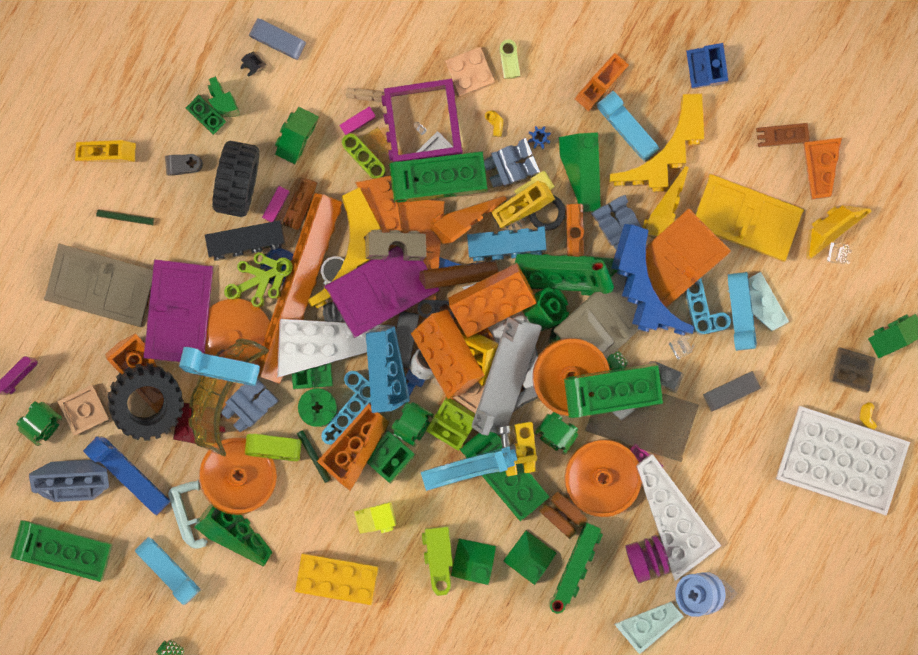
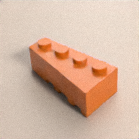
M368 404L317 462L340 484L351 491L390 422L379 412L372 413L371 405Z

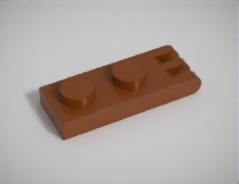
M808 123L756 128V132H764V135L757 136V140L765 139V142L757 143L758 147L810 142Z
M303 177L300 178L283 219L284 226L296 230L300 228L312 196L315 193L317 182Z

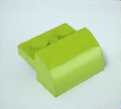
M446 397L426 431L459 451L472 430L471 426L475 413L451 398L447 399Z

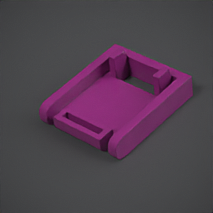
M22 357L0 379V395L13 394L16 391L15 387L38 365V361L32 357Z

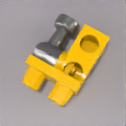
M533 423L514 424L517 441L515 444H511L509 433H512L511 425L496 427L497 434L501 435L502 448L509 446L510 450H515L517 460L514 461L515 466L508 467V470H505L506 475H517L516 464L523 463L524 473L535 472L537 455Z

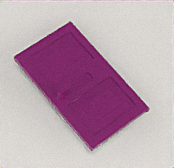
M398 246L388 251V257L385 260H370L325 285V289L331 296L354 338L439 291V288H424L419 280V273L421 270H428L423 261L403 260V251Z
M154 259L144 349L145 359L180 362L184 347L198 349L205 354L213 266Z

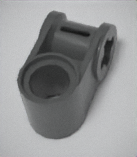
M194 154L165 156L166 175L175 176L199 172L203 167L202 159ZM192 159L197 162V164H194V168L189 165Z

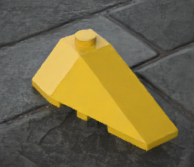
M685 166L648 220H644L642 228L649 230L647 237L655 239L674 222L676 216L674 212L678 207L679 195L683 190L689 167Z

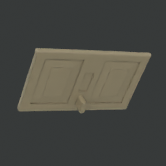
M59 243L44 300L142 327V320L151 289L153 270Z
M617 272L611 277L614 284V289L611 293L594 292L554 329V332L561 339L579 338L588 341L603 353L606 360L610 354L615 353L639 331L638 326L632 324L637 305L627 302L628 298L622 297L627 277L618 275Z

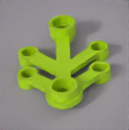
M256 253L254 256L255 263L273 267L268 271L253 267L246 261H240L237 269L242 273L248 272L256 277L240 285H227L224 290L225 296L232 300L238 299L242 292L259 284L251 303L255 307H262L265 302L263 296L269 280L276 276L273 286L268 290V296L272 299H278L281 296L280 287L284 277L289 276L293 270V264L289 259L280 258L276 261L266 257L263 253ZM262 255L263 260L259 262L258 257ZM243 264H246L245 270L241 268ZM285 264L286 270L282 271V266ZM236 289L237 293L233 296L232 291ZM276 290L277 294L273 297L272 292ZM260 298V303L257 305L256 299Z

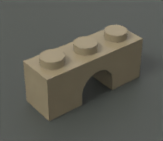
M371 230L365 236L366 259L385 260L388 257V248L391 245H396L402 249L403 260L423 261L427 257L426 234H420V231L401 233L399 230H392L390 233H382V230Z

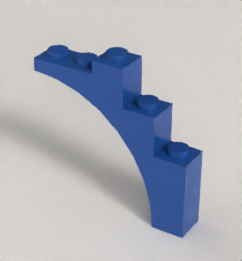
M624 224L611 269L617 270L618 275L627 277L622 297L628 298L627 302L637 305L632 324L637 325L638 330L648 333L649 330H657V328L667 331L668 328H671L678 335L685 336V333L693 334L694 326L681 321L670 313L653 290L646 266V241L649 230L632 224Z

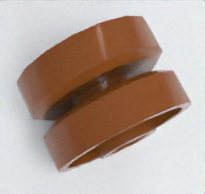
M556 491L550 499L557 509L554 510L549 504H544L539 512L566 537L571 539L577 532L569 522L572 520L577 526L582 527L588 519L568 498L565 499Z

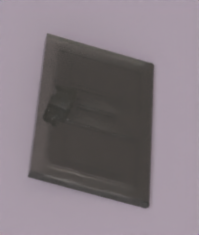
M662 393L663 404L638 407L622 421L612 412L590 415L585 431L682 462L699 405Z

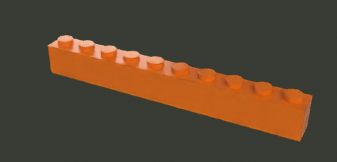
M314 193L291 260L293 270L285 278L281 289V296L278 298L262 347L269 350L260 353L256 365L260 366L259 377L279 384L284 376L277 378L280 319L304 320V312L309 305L308 299H310L312 289L316 285V277L323 265L324 254L329 248L328 242L335 230L336 219L341 213V201L323 194Z

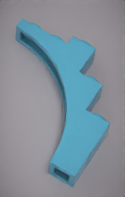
M507 446L421 471V476L425 489L428 491L476 476L508 470V467L515 466L514 461L517 460L515 450H510V447Z

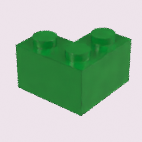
M298 107L295 113L291 112L287 119L288 123L284 122L280 129L282 135L278 137L275 143L277 147L275 155L292 164H296L303 154L307 140L315 130L319 116L301 107Z
M906 314L887 324L889 328L884 329L882 326L873 331L874 335L869 337L868 340L878 359L918 340V317L916 314L910 317Z

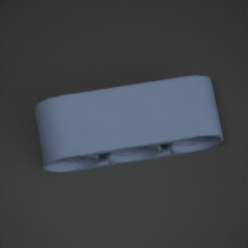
M257 18L249 33L251 38L295 60H298L306 45V42L259 18Z

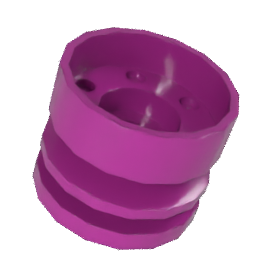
M657 535L651 536L653 545H650L648 539L645 538V548L642 549L637 541L625 545L627 556L638 584L650 580V570H653L657 577L660 576L659 567L662 568L664 574L670 573L669 560L665 548Z

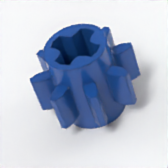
M535 126L534 133L529 131L528 134L532 138L528 140V143H534L533 149L541 146L543 150L545 143L550 144L547 137L551 133L545 132V126L542 130ZM537 134L544 136L542 142H539L538 139L535 140Z

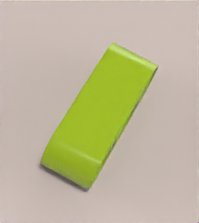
M350 133L342 138L344 150L371 179L385 176L384 165L356 135ZM348 139L356 141V145L353 148L346 146ZM361 153L369 155V159L366 162L359 160ZM377 166L380 167L382 173L379 176H374L371 173L372 169Z
M247 434L245 455L299 461L302 441L269 435Z

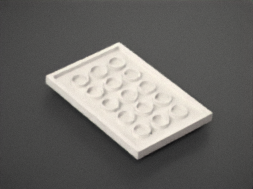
M799 406L776 479L887 516L910 442Z

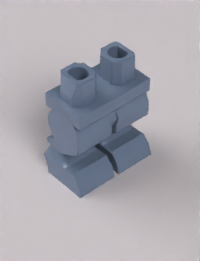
M526 138L519 141L517 146H507L491 153L492 156L484 160L486 171L497 167L499 174L490 177L493 188L502 185L507 187L525 180L529 176L533 177L540 173ZM521 159H526V161L522 164L517 163Z
M622 195L591 212L595 221L599 223V228L609 245L613 246L616 250L624 224L641 227L632 209L627 207L628 200L626 195ZM611 211L614 212L615 218L610 215Z
M258 378L255 386L242 385L225 402L227 405L221 411L227 419H230L235 413L240 417L234 424V427L239 432L252 427L268 412V408L280 402L269 389H265L266 386ZM261 393L257 399L252 401L255 394Z

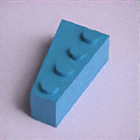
M545 226L538 227V230L534 231L524 228L517 230V232L505 230L499 231L497 234H494V232L467 234L469 259H473V262L485 261L484 258L492 257V260H503L504 256H511V259H516L517 254L542 255V253L546 252Z
M395 327L377 328L366 333L372 413L393 411L410 401Z

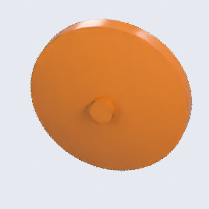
M244 299L219 301L209 308L205 354L219 356L227 348L242 340L262 346L270 324L269 318L261 308L253 306L250 301ZM244 341L229 349L221 357L244 362L255 353L261 351V348ZM259 354L250 359L247 363L256 365Z
M579 338L561 339L547 346L538 356L532 374L533 387L537 397L547 408L555 413L568 416L564 378L610 370L603 353L588 341Z
M228 438L218 442L224 456L219 455L221 453L215 444L210 448L214 452L208 451L200 465L199 483L205 498L215 508L225 513L242 515L259 509L268 501L276 485L277 474L273 459L245 455L246 438Z
M607 439L590 441L579 447L572 454L566 465L564 475L566 491L572 502L589 515L597 517L617 515L630 507L639 494L642 484L636 467L639 462L627 447L618 442Z

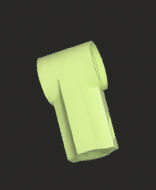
M504 40L499 48L504 79L520 77L516 43L512 40ZM511 45L513 52L506 54L503 51V46Z

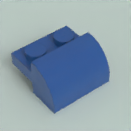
M723 43L686 50L692 89L707 86L713 87L729 82Z

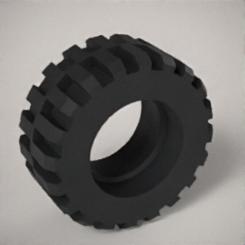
M231 140L224 144L213 189L212 207L215 212L237 217L247 215L254 193L260 151L256 145Z
M147 363L146 366L136 364V368L133 369L128 367L125 369L124 374L119 373L116 376L117 380L112 382L110 386L111 391L108 392V408L116 427L121 429L126 436L132 435L133 439L139 440L141 437L144 438V441H150V437L154 436L158 439L161 438L160 434L164 432L167 435L171 432L170 428L172 426L176 427L179 423L177 419L183 413L184 400L176 379L173 378L170 372L164 371L160 366L154 367L153 364ZM144 386L159 389L163 394L164 403L156 414L150 417H137L129 411L127 401L136 389Z

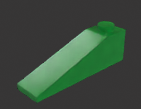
M598 132L578 133L559 137L560 159L566 170L578 204H583V212H593L601 207Z
M212 504L203 512L194 526L208 539L263 567L272 554V550L263 538L250 527L249 524L251 523L248 519H244L242 515L222 512Z

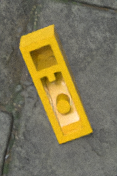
M124 140L76 142L75 161L135 162L136 143Z
M538 180L492 211V214L500 228H504L540 210L555 200L547 184Z

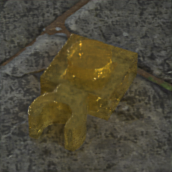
M377 127L362 138L372 153L378 152L379 161L384 163L382 155L384 153L389 154V149L384 147L388 145V142L379 127Z

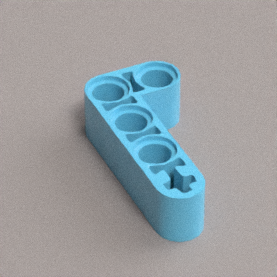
M611 91L597 104V108L636 154L646 162L660 148L623 106L622 99L614 91Z
M748 273L728 274L735 331L736 351L756 349L757 342Z
M700 278L694 283L699 288L698 293H691L689 288L685 291L694 332L699 335H705L727 329L730 326L731 319L726 313L710 315L702 279ZM695 302L702 304L703 310L701 312H696L693 309ZM718 317H723L726 320L724 327L717 325L716 320ZM699 321L706 322L707 329L705 331L698 329Z
M190 347L183 348L179 367L188 373L250 386L256 385L260 366L204 354L200 350Z
M349 371L344 377L345 384L355 394L323 430L321 437L326 444L332 445L361 411L371 403V397L367 398L363 395V389L370 387V383L356 371ZM352 374H356L359 378L356 385H350L348 382V378ZM354 401H358L361 405V409L358 412H353L350 409V405ZM341 416L348 418V424L345 427H341L338 424V419ZM333 424L338 429L342 430L340 434L338 431L335 432V434L333 435L335 437V440L330 439L329 441H327L328 436L326 435V433L333 432V430L335 429L332 428Z
M147 537L135 549L138 556L173 591L172 594L181 604L186 605L201 591L196 583L152 538Z

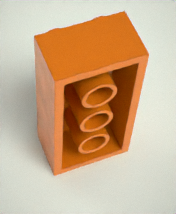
M517 263L448 297L449 307L467 338L536 304L535 294Z
M448 310L431 314L411 333L447 399L464 394L485 376Z

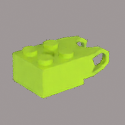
M449 526L425 528V532L422 533L423 545H427V552H424L425 564H429L432 590L437 596L447 595L451 587L449 566H453ZM444 581L447 584V588L445 590H438L436 583Z

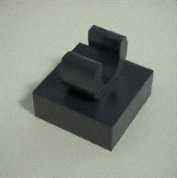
M253 51L241 59L243 64L240 68L248 67L250 72L247 76L249 77L263 70L266 63Z

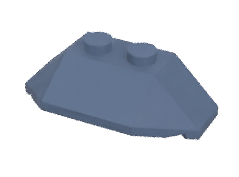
M91 460L54 461L29 473L31 491L53 502L94 500L104 490L109 488L107 469Z

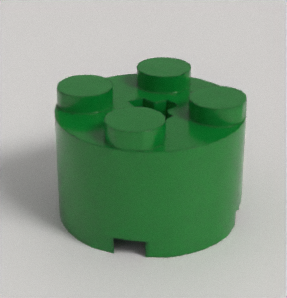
M550 287L534 293L536 304L522 310L530 323L541 326L540 331L559 325L569 316V311L567 312L566 308L568 305L566 297L560 290L556 288L551 289Z
M321 388L306 391L298 403V413L301 419L313 427L328 425L338 411L337 401L334 396ZM317 402L323 406V409L319 411L320 413L313 410V406H316Z
M35 401L30 405L26 416H22L16 425L19 427L18 431L36 446L42 445L39 443L41 440L47 441L58 429L60 424L57 421L58 419L62 421V416L45 402L38 403Z
M407 402L402 409L403 415L400 420H395L392 429L395 436L415 447L417 445L415 443L416 439L418 441L422 439L431 423L428 421L429 416L433 418L434 413L415 402L411 404Z
M555 412L546 414L534 434L537 435L539 433L541 435L539 439L556 451L559 448L562 449L563 452L561 454L566 455L579 436L577 433L579 429L571 423L567 425L561 421L563 418Z

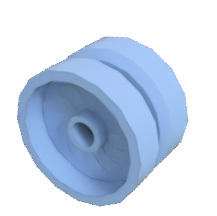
M710 572L689 574L683 577L677 584L675 591L676 602L679 608L691 617H700L719 611L726 598L725 587L722 581Z

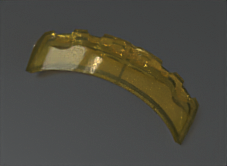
M241 338L236 340V343L226 350L221 349L216 356L251 363L262 355L267 354L269 349L255 341ZM200 375L190 400L189 407L192 408L189 419V427L192 428L195 437L194 441L197 446L225 457L226 452L220 439L219 423L224 400L233 382Z

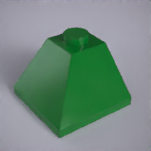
M525 530L503 561L535 585L557 553Z
M459 538L451 576L489 585L496 546Z

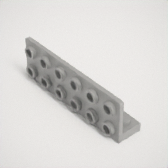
M507 318L471 426L483 435H489V432L497 433L496 427L509 425L541 330L540 325Z

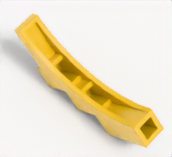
M702 93L682 95L677 127L670 141L661 152L637 168L610 174L609 184H614V187L625 186V183H633V186H642L644 182H647L648 190L652 189L653 193L664 192V189L668 188L667 166H670V169H680L682 165L686 164L685 142H688V145H700V142L704 140Z
M360 188L341 197L349 222V245L342 267L332 281L370 261L366 259L364 238L371 230H380ZM324 288L321 292L308 299L311 308L316 306L318 309L326 305V300L330 299L331 296Z

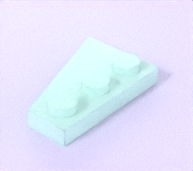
M759 272L750 277L749 287L752 310L755 317L771 331L788 323L789 320L762 273Z
M670 601L614 625L635 650L641 654L684 616Z

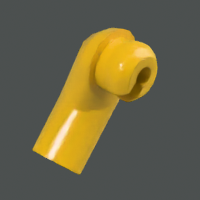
M493 110L487 111L484 116L493 126V136L502 137L503 119L497 112Z
M867 402L862 405L859 418L867 428L874 430L877 424L871 417L875 407L871 402Z

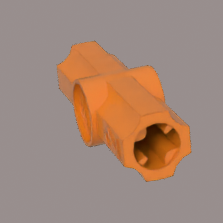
M567 204V256H584L583 204ZM573 228L578 229L580 237L572 238L570 230Z

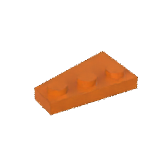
M842 137L803 143L811 200L832 196Z
M391 176L355 182L363 193L382 233H390L392 230H399L403 233L399 206L393 199Z

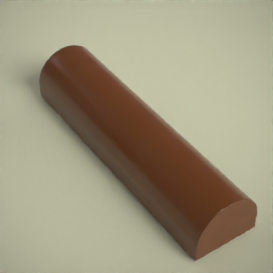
M495 260L421 270L419 280L425 289L479 282L498 273V266Z

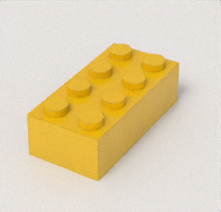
M302 553L295 592L372 605L379 566Z

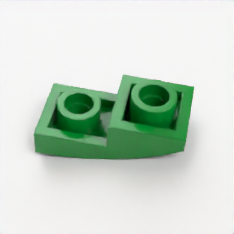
M199 94L185 107L213 135L227 122Z

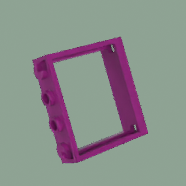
M452 78L384 88L385 95H381L383 107L386 106L387 113H384L385 125H389L386 137L387 142L391 143L392 148L388 150L390 161H409L463 154ZM446 89L453 147L399 155L391 97Z

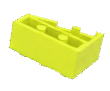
M391 502L354 511L360 534L378 530L381 533L389 532L397 524Z

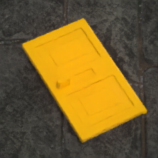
M709 174L696 216L717 237L785 262L804 209Z

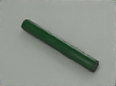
M100 209L96 213V217L154 225V218Z
M304 430L296 433L324 483L332 480L326 469L317 462L319 457Z

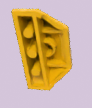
M835 205L826 212L828 216L822 220L820 217L811 224L813 228L809 230L806 258L808 260L813 258L872 211L869 208L845 205L837 208Z

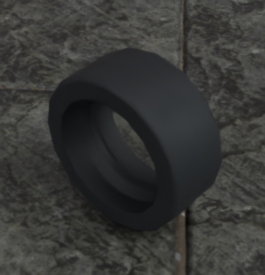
M553 195L555 200L552 203L558 208V217L554 222L549 224L540 222L536 217V212L529 215L530 221L536 228L545 226V231H550L561 225L565 217V207L560 198Z

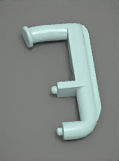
M199 479L175 486L168 493L182 539L191 548L195 549L205 547L208 541L204 538L194 540L190 525L197 523L199 518L189 521L181 494L191 490L199 491Z

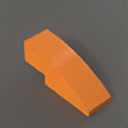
M614 53L578 93L575 100L587 111H590L627 69L629 64Z

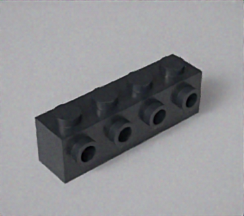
M280 220L205 234L208 257L210 259L214 258V261L224 260L225 256L233 255V258L244 256V252L249 251L252 254L262 253L265 248L278 250L282 249V245H286Z

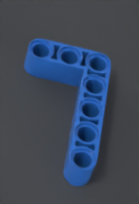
M96 436L83 450L92 461L101 462L156 516L170 503V500L105 437Z

